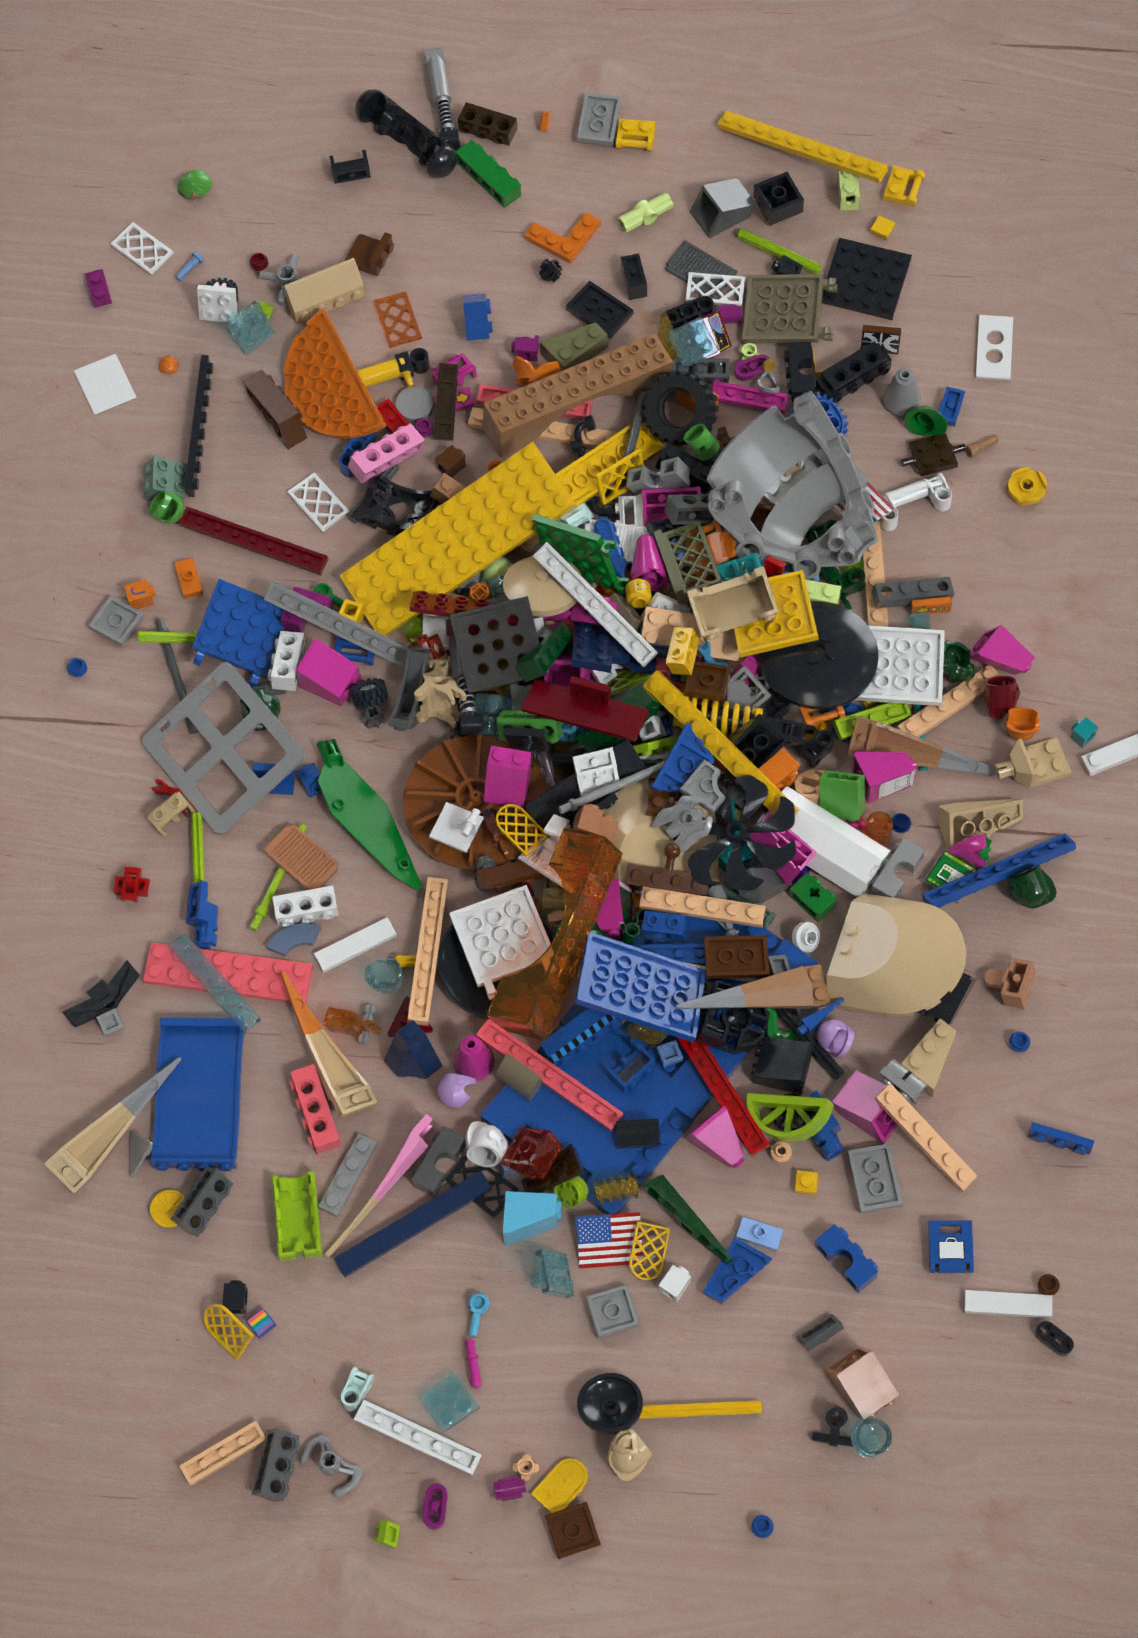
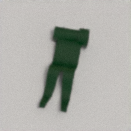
M640 909L633 922L625 925L622 932L623 936L619 942L632 945L641 931L637 925L638 920H643L645 911L653 910Z

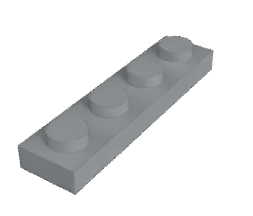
M358 1133L318 1206L319 1209L335 1217L340 1215L378 1145L376 1141Z

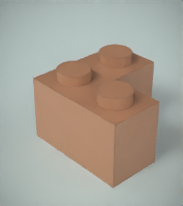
M583 805L575 815L569 837L609 849L613 844L619 822L615 821L611 816L603 815L604 811L600 810L596 805Z

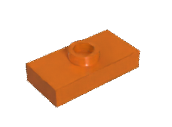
M194 558L174 562L184 599L203 594Z

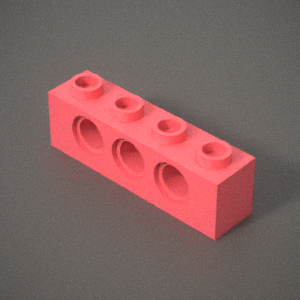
M315 1064L291 1071L293 1079H290L289 1083L292 1092L297 1091L299 1098H296L295 1101L298 1110H303L305 1117L301 1119L305 1130H310L311 1136H308L311 1149L316 1148L317 1154L340 1147L341 1142ZM310 1087L313 1089L309 1094L302 1093L305 1088ZM313 1106L319 1107V1110L315 1113L309 1112V1109ZM324 1125L325 1129L323 1131H315L317 1126Z

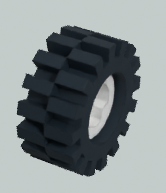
M369 678L367 681L362 680L360 681L361 683L357 682L350 688L355 707H375L376 704L380 705L381 702H385V699H388L385 681L381 678H373L372 680Z

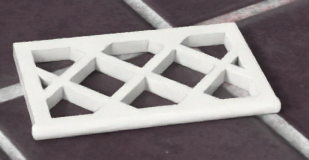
M134 222L110 243L111 246L151 275L174 254L171 249ZM134 228L140 235L129 236V232ZM140 239V247H130L129 240ZM143 239H149L154 245L143 246ZM120 241H126L127 248H121L117 244ZM157 249H163L167 253L164 256L158 257ZM154 250L155 257L144 258V251ZM141 251V258L136 259L130 252ZM155 261V265L151 269L144 265V262Z
M688 272L686 302L696 299L690 297V294L696 290L701 296H710L716 292L721 298L719 300L713 299L715 305L736 304L742 307L746 277ZM692 277H700L703 280L695 284L692 281ZM722 279L723 282L715 286L710 280ZM730 281H741V284L735 288ZM707 283L712 289L704 294L699 287ZM726 284L732 291L724 296L719 289ZM736 294L739 297V301H730L727 298Z
M315 472L287 491L290 497L322 532L350 513ZM315 479L319 484V488L308 487V484ZM298 490L304 491L303 499H298L294 493ZM307 491L318 492L317 500L306 499ZM326 492L332 498L331 501L320 500L321 493ZM305 503L316 504L315 513L310 512L305 507ZM319 505H330L329 514L318 513ZM334 506H339L343 512L333 514ZM317 518H328V522L322 526Z

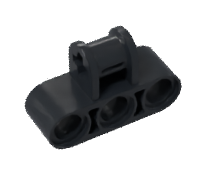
M701 296L665 311L662 318L664 332L673 334L683 330L690 341L684 324L712 313L714 308L713 299L709 296Z

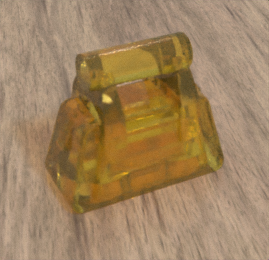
M633 1023L627 1032V1035L639 1039L647 1044L657 1045L661 1044L668 1035Z

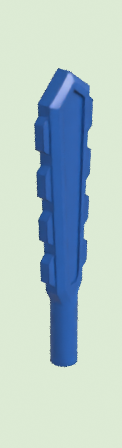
M599 517L594 524L593 532L602 535L604 540L616 541L617 548L608 549L611 553L610 559L616 575L620 578H627L626 567L628 564L626 559L623 558V549L619 547V536L615 535V524L609 519Z

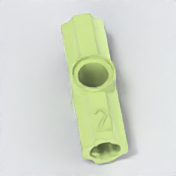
M663 193L650 201H640L632 211L618 218L620 228L623 232L627 233L642 224L649 225L653 223L658 215L673 208L671 197L668 193Z

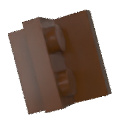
M695 661L692 675L687 677L684 696L719 702L727 701L731 666Z

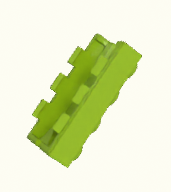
M314 1170L309 1171L308 1174L293 1178L272 1175L280 1262L297 1260V1256L305 1255L306 1259L323 1257Z

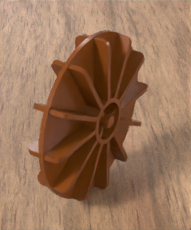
M482 733L451 740L444 739L440 745L431 749L420 760L415 762V766L410 772L404 788V818L412 838L427 854L434 858V861L474 872L476 870V862L482 856L492 857L496 862V866H500L518 858L522 854L504 834L500 836V844H498L497 848H494L492 835L484 819L467 853L429 838L446 802L472 812L473 808L480 810L481 813L479 815L482 817L484 809H489L496 818L497 812L503 806L484 803L487 762L491 746L511 749L508 742L499 741V738L482 736ZM533 760L525 805L547 791L541 769ZM524 806V810L530 815V813ZM507 808V812L513 811L515 813V808ZM517 809L518 814H523L521 811ZM517 816V823H525V817ZM527 818V824H533V823ZM509 826L508 832H515V826ZM517 826V833H525V826ZM527 827V833L535 834V827ZM537 828V834H540L541 831ZM509 835L515 841V835ZM518 836V842L525 843V836ZM527 836V843L535 842L534 836ZM519 845L525 851V846Z

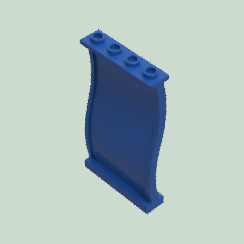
M160 1018L161 1029L157 1073L178 1057H181V1061L156 1091L153 1149L150 1158L152 1167L159 1171H166L168 1168H176L179 1171L197 1168L199 1171H203L205 1167L220 1171L237 1169L244 1033L246 1032L244 1019Z

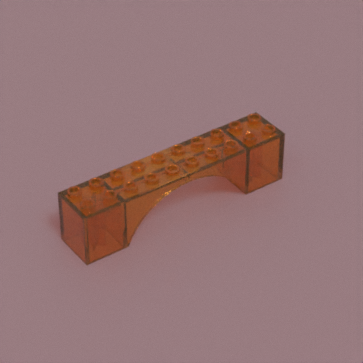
M568 828L563 829L549 862V865L558 874L564 889L565 908L563 919L551 945L535 962L515 974L501 978L486 1015L505 1031L547 1041L549 1034L552 1032L554 1021L560 1012L563 999L568 993L572 977L576 973V967L583 956L586 937L592 931L594 923L598 919L599 911L606 899L607 891L614 880V874L622 859L623 853L605 836Z

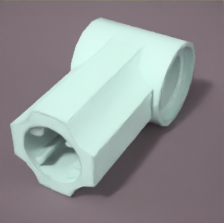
M583 503L558 521L575 527H581L590 519H593L594 515L588 506Z

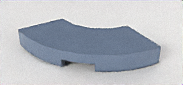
M299 923L288 926L279 931L269 941L266 948L286 957L290 950L297 946H313L321 926L311 923Z

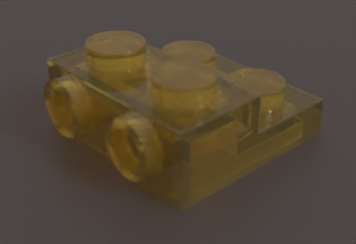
M666 312L659 314V322L657 323L659 332L657 336L671 359H679V342Z

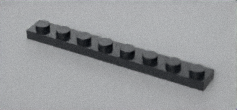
M201 355L184 487L188 497H195V490L199 489L197 474L201 473L199 458L203 456V445H201V442L205 440V428H203L204 423H207V412L205 410L206 407H209L210 401L207 394L212 386L211 379L209 378L214 370V365L210 363L209 355Z

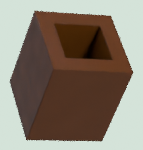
M451 445L435 458L436 468L442 474L446 473L452 478L466 467V455L460 448L456 449Z

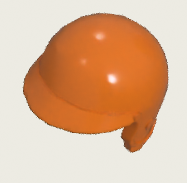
M1023 707L1009 709L1005 723L1009 736L1015 740L1022 739V741L1031 739L1040 729L1039 712L1035 709Z

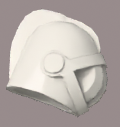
M476 1121L470 1124L465 1137L467 1158L472 1163L483 1167H493L501 1163L509 1153L508 1141L503 1133L494 1125H488L487 1123Z

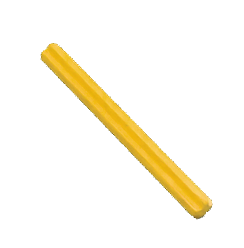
M761 1401L645 1405L639 1419L760 1414L762 1412Z

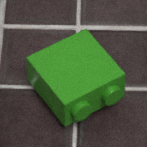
M826 770L819 777L820 807L837 818H844L847 821L859 820L865 813V775Z

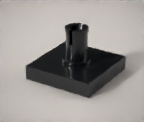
M505 728L504 736L510 748L531 752V764L533 751H551L552 743L545 729Z

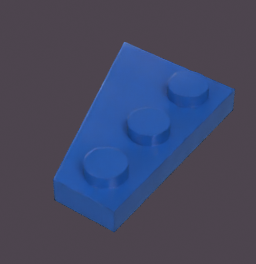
M734 1238L727 1250L733 1260L728 1265L720 1261L704 1288L703 1294L720 1304L724 1303L768 1265L772 1258Z

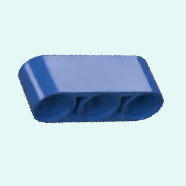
M375 432L367 436L350 439L339 457L340 470L344 476H354L346 464H349L351 455L356 452L355 449L359 448L360 450L358 451L361 452L370 443H375Z

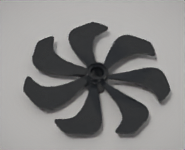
M745 775L735 779L744 788L746 793L745 806L740 821H733L729 794L724 786L717 784L720 792L725 796L724 802L717 811L728 825L724 828L712 821V827L708 835L727 837L698 849L690 856L688 866L699 884L713 885L709 872L710 866L715 858L731 843L733 848L727 862L725 880L731 888L753 891L764 883L763 879L753 877L746 871L741 854V845L744 843L748 845L763 865L772 870L782 868L796 855L795 841L781 848H774L762 845L747 837L748 833L788 831L795 823V808L791 800L781 796L779 809L774 815L759 824L746 828L744 824L766 800L768 788L755 777ZM735 831H741L737 836L732 835Z

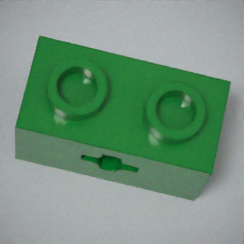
M808 873L790 888L789 896L817 923L836 907L837 899L834 893L822 887L819 879Z

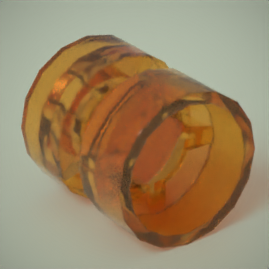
M881 811L870 814L867 818L865 835L882 846L887 844L891 838L893 827L890 815Z

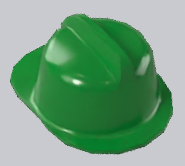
M922 405L910 411L904 419L907 429L913 434L921 436L941 435L946 432L948 427L945 417L928 405Z

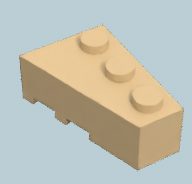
M941 1018L901 1063L902 1066L909 1070L906 1078L913 1073L928 1085L924 1092L930 1097H933L957 1032Z

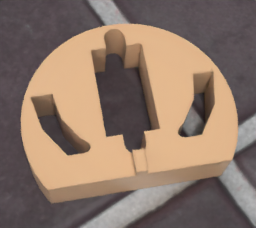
M812 769L801 773L796 778L795 791L819 805V777L825 771Z

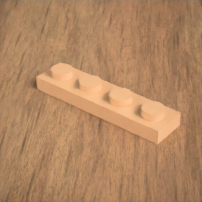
M254 1421L181 1464L179 1467L189 1485L192 1486L265 1442L266 1437L257 1421Z

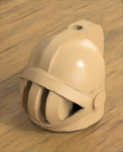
M630 1428L614 1435L609 1445L607 1462L617 1477L622 1481H630L643 1470L648 1460L654 1455L638 1434Z

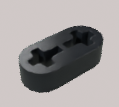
M1043 1321L1038 1324L1035 1335L1040 1342L1060 1356H1067L1071 1353L1074 1342L1070 1336L1049 1321ZM1041 1328L1044 1329V1330H1045L1046 1328H1049V1329H1050L1049 1334H1050L1051 1336H1049V1335H1045V1337L1042 1336V1335H1041V1334H1042ZM1066 1341L1068 1343L1067 1348L1069 1349L1064 1348L1061 1350L1059 1342L1063 1343Z

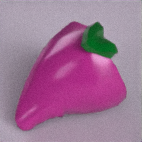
M986 834L967 837L953 845L949 849V854L959 856L974 866L984 868L985 860L989 859L988 852L991 851L990 844L992 840L988 839Z

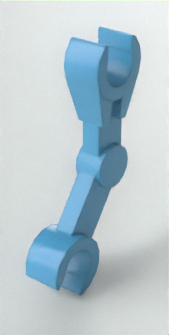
M703 638L705 645L701 647L699 644L698 650L704 657V663L730 666L726 661L718 662L711 657V644L706 638Z

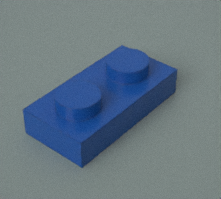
M948 386L946 387L939 412L945 417L947 425L955 427L965 391Z

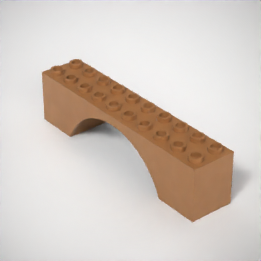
M653 333L483 403V430L501 458L524 448L531 442L535 443L542 432L556 419L587 401L614 394L627 395L637 401L640 392H645L647 388L650 389L652 387L651 383L654 380H658L660 375L668 374L672 371L673 361L656 333Z

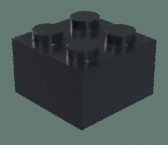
M788 172L754 185L753 198L770 226L803 212L804 198Z

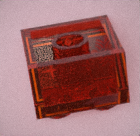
M519 1128L501 1163L529 1179L544 1180L564 1145L550 1130Z

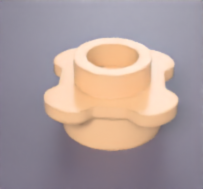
M526 1454L523 1455L518 1463H514L513 1470L521 1475V1479L528 1481L533 1473L539 1471V1465L534 1464L531 1456Z

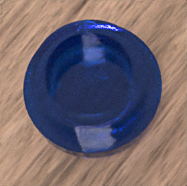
M896 814L891 819V827L897 833H905L911 827V820L906 814Z

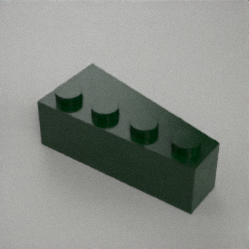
M640 684L620 700L623 703L648 709L649 714L645 722L654 716L662 705ZM590 730L584 736L580 734L576 737L588 753L614 747L624 740Z

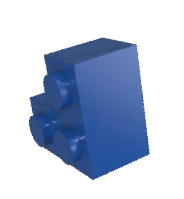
M485 293L463 295L467 341L490 339L489 333H493L492 321H488L487 314H491L490 299H486Z

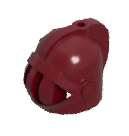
M999 676L984 682V695L990 718L995 720L1002 719L1003 716L1008 714L1009 709L1016 707L1021 692L1015 678Z

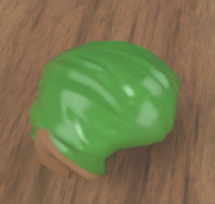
M192 170L179 180L177 191L187 199H202L211 189L212 180L207 173L201 170Z

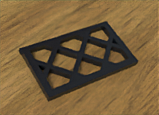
M465 1155L445 1181L454 1187L457 1183L452 1178L456 1174H463V1178L466 1180V1173L479 1171L491 1173L495 1176L496 1181H489V1184L496 1185L497 1196L485 1197L483 1195L481 1196L482 1198H478L473 1202L495 1218L505 1206V1195H500L499 1184L508 1186L512 1189L510 1192H518L519 1189L505 1178L503 1179L500 1174L490 1167L478 1165V1168L466 1169L465 1163L468 1158ZM498 1200V1207L495 1211H492L485 1205V1201Z

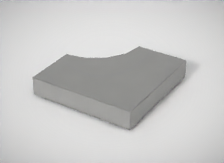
M704 760L680 788V792L685 796L700 798L701 802L699 805L711 814H714L725 800V796L720 792L717 785L721 771Z

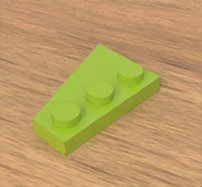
M679 735L634 745L633 748L637 754H641V757L663 752L673 748Z

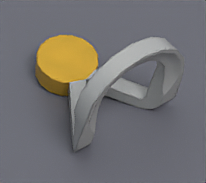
M767 359L763 362V369L765 371L756 380L755 385L763 392L777 393L781 387L772 373L775 369V363L773 360ZM768 373L776 388L762 386L761 381Z

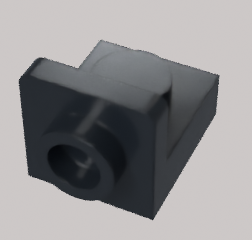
M783 255L779 260L773 262L771 275L800 274L803 265Z

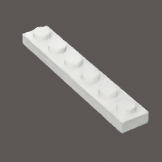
M363 1400L354 1418V1421L471 1476H473L482 1457V1454L366 1400Z

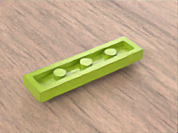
M887 703L836 719L832 723L839 741L852 737L857 716L891 725L912 717V713L908 704Z

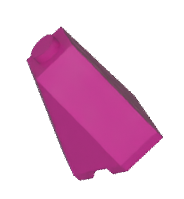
M1002 625L984 632L973 645L972 650L974 652L970 654L973 660L1013 675L1021 672L1026 673L1032 667L1031 662L1035 658Z

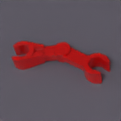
M160 779L155 780L158 785H162L160 789L152 787L155 794L171 796L175 792L182 794L180 789L172 788ZM185 808V809L182 811V813H183V815H184L185 817H188V814L186 813V811H185L186 808Z

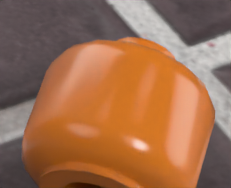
M173 356L164 357L160 360L159 371L169 374L176 373L179 362Z

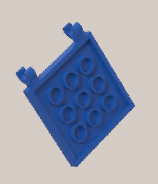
M218 579L191 648L197 651L192 663L200 666L204 655H208L252 673L248 684L250 686L258 685L260 677L264 679L267 677L271 666L272 654L276 653L275 640L276 638L279 639L280 631L285 629L281 623L284 609L264 600L265 597Z

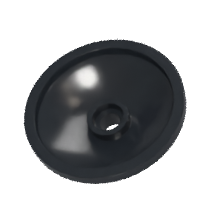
M605 1373L591 1378L583 1385L578 1394L577 1409L581 1420L590 1429L602 1434H617L631 1428L638 1421L643 1409V1397L639 1387L630 1378L617 1373ZM609 1409L614 1410L613 1412H607Z

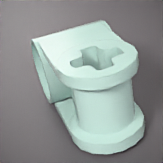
M353 1367L341 1393V1401L345 1410L354 1412L360 1408L373 1384L375 1375H367L358 1371L357 1367ZM349 1396L357 1397L354 1403L346 1402V1398Z

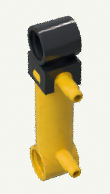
M416 348L411 351L409 357L408 352L405 351L396 354L395 359L360 369L358 372L366 387L401 377V380L405 379L408 387H412L414 385L412 379L414 372L424 374L429 370L428 352L423 348Z

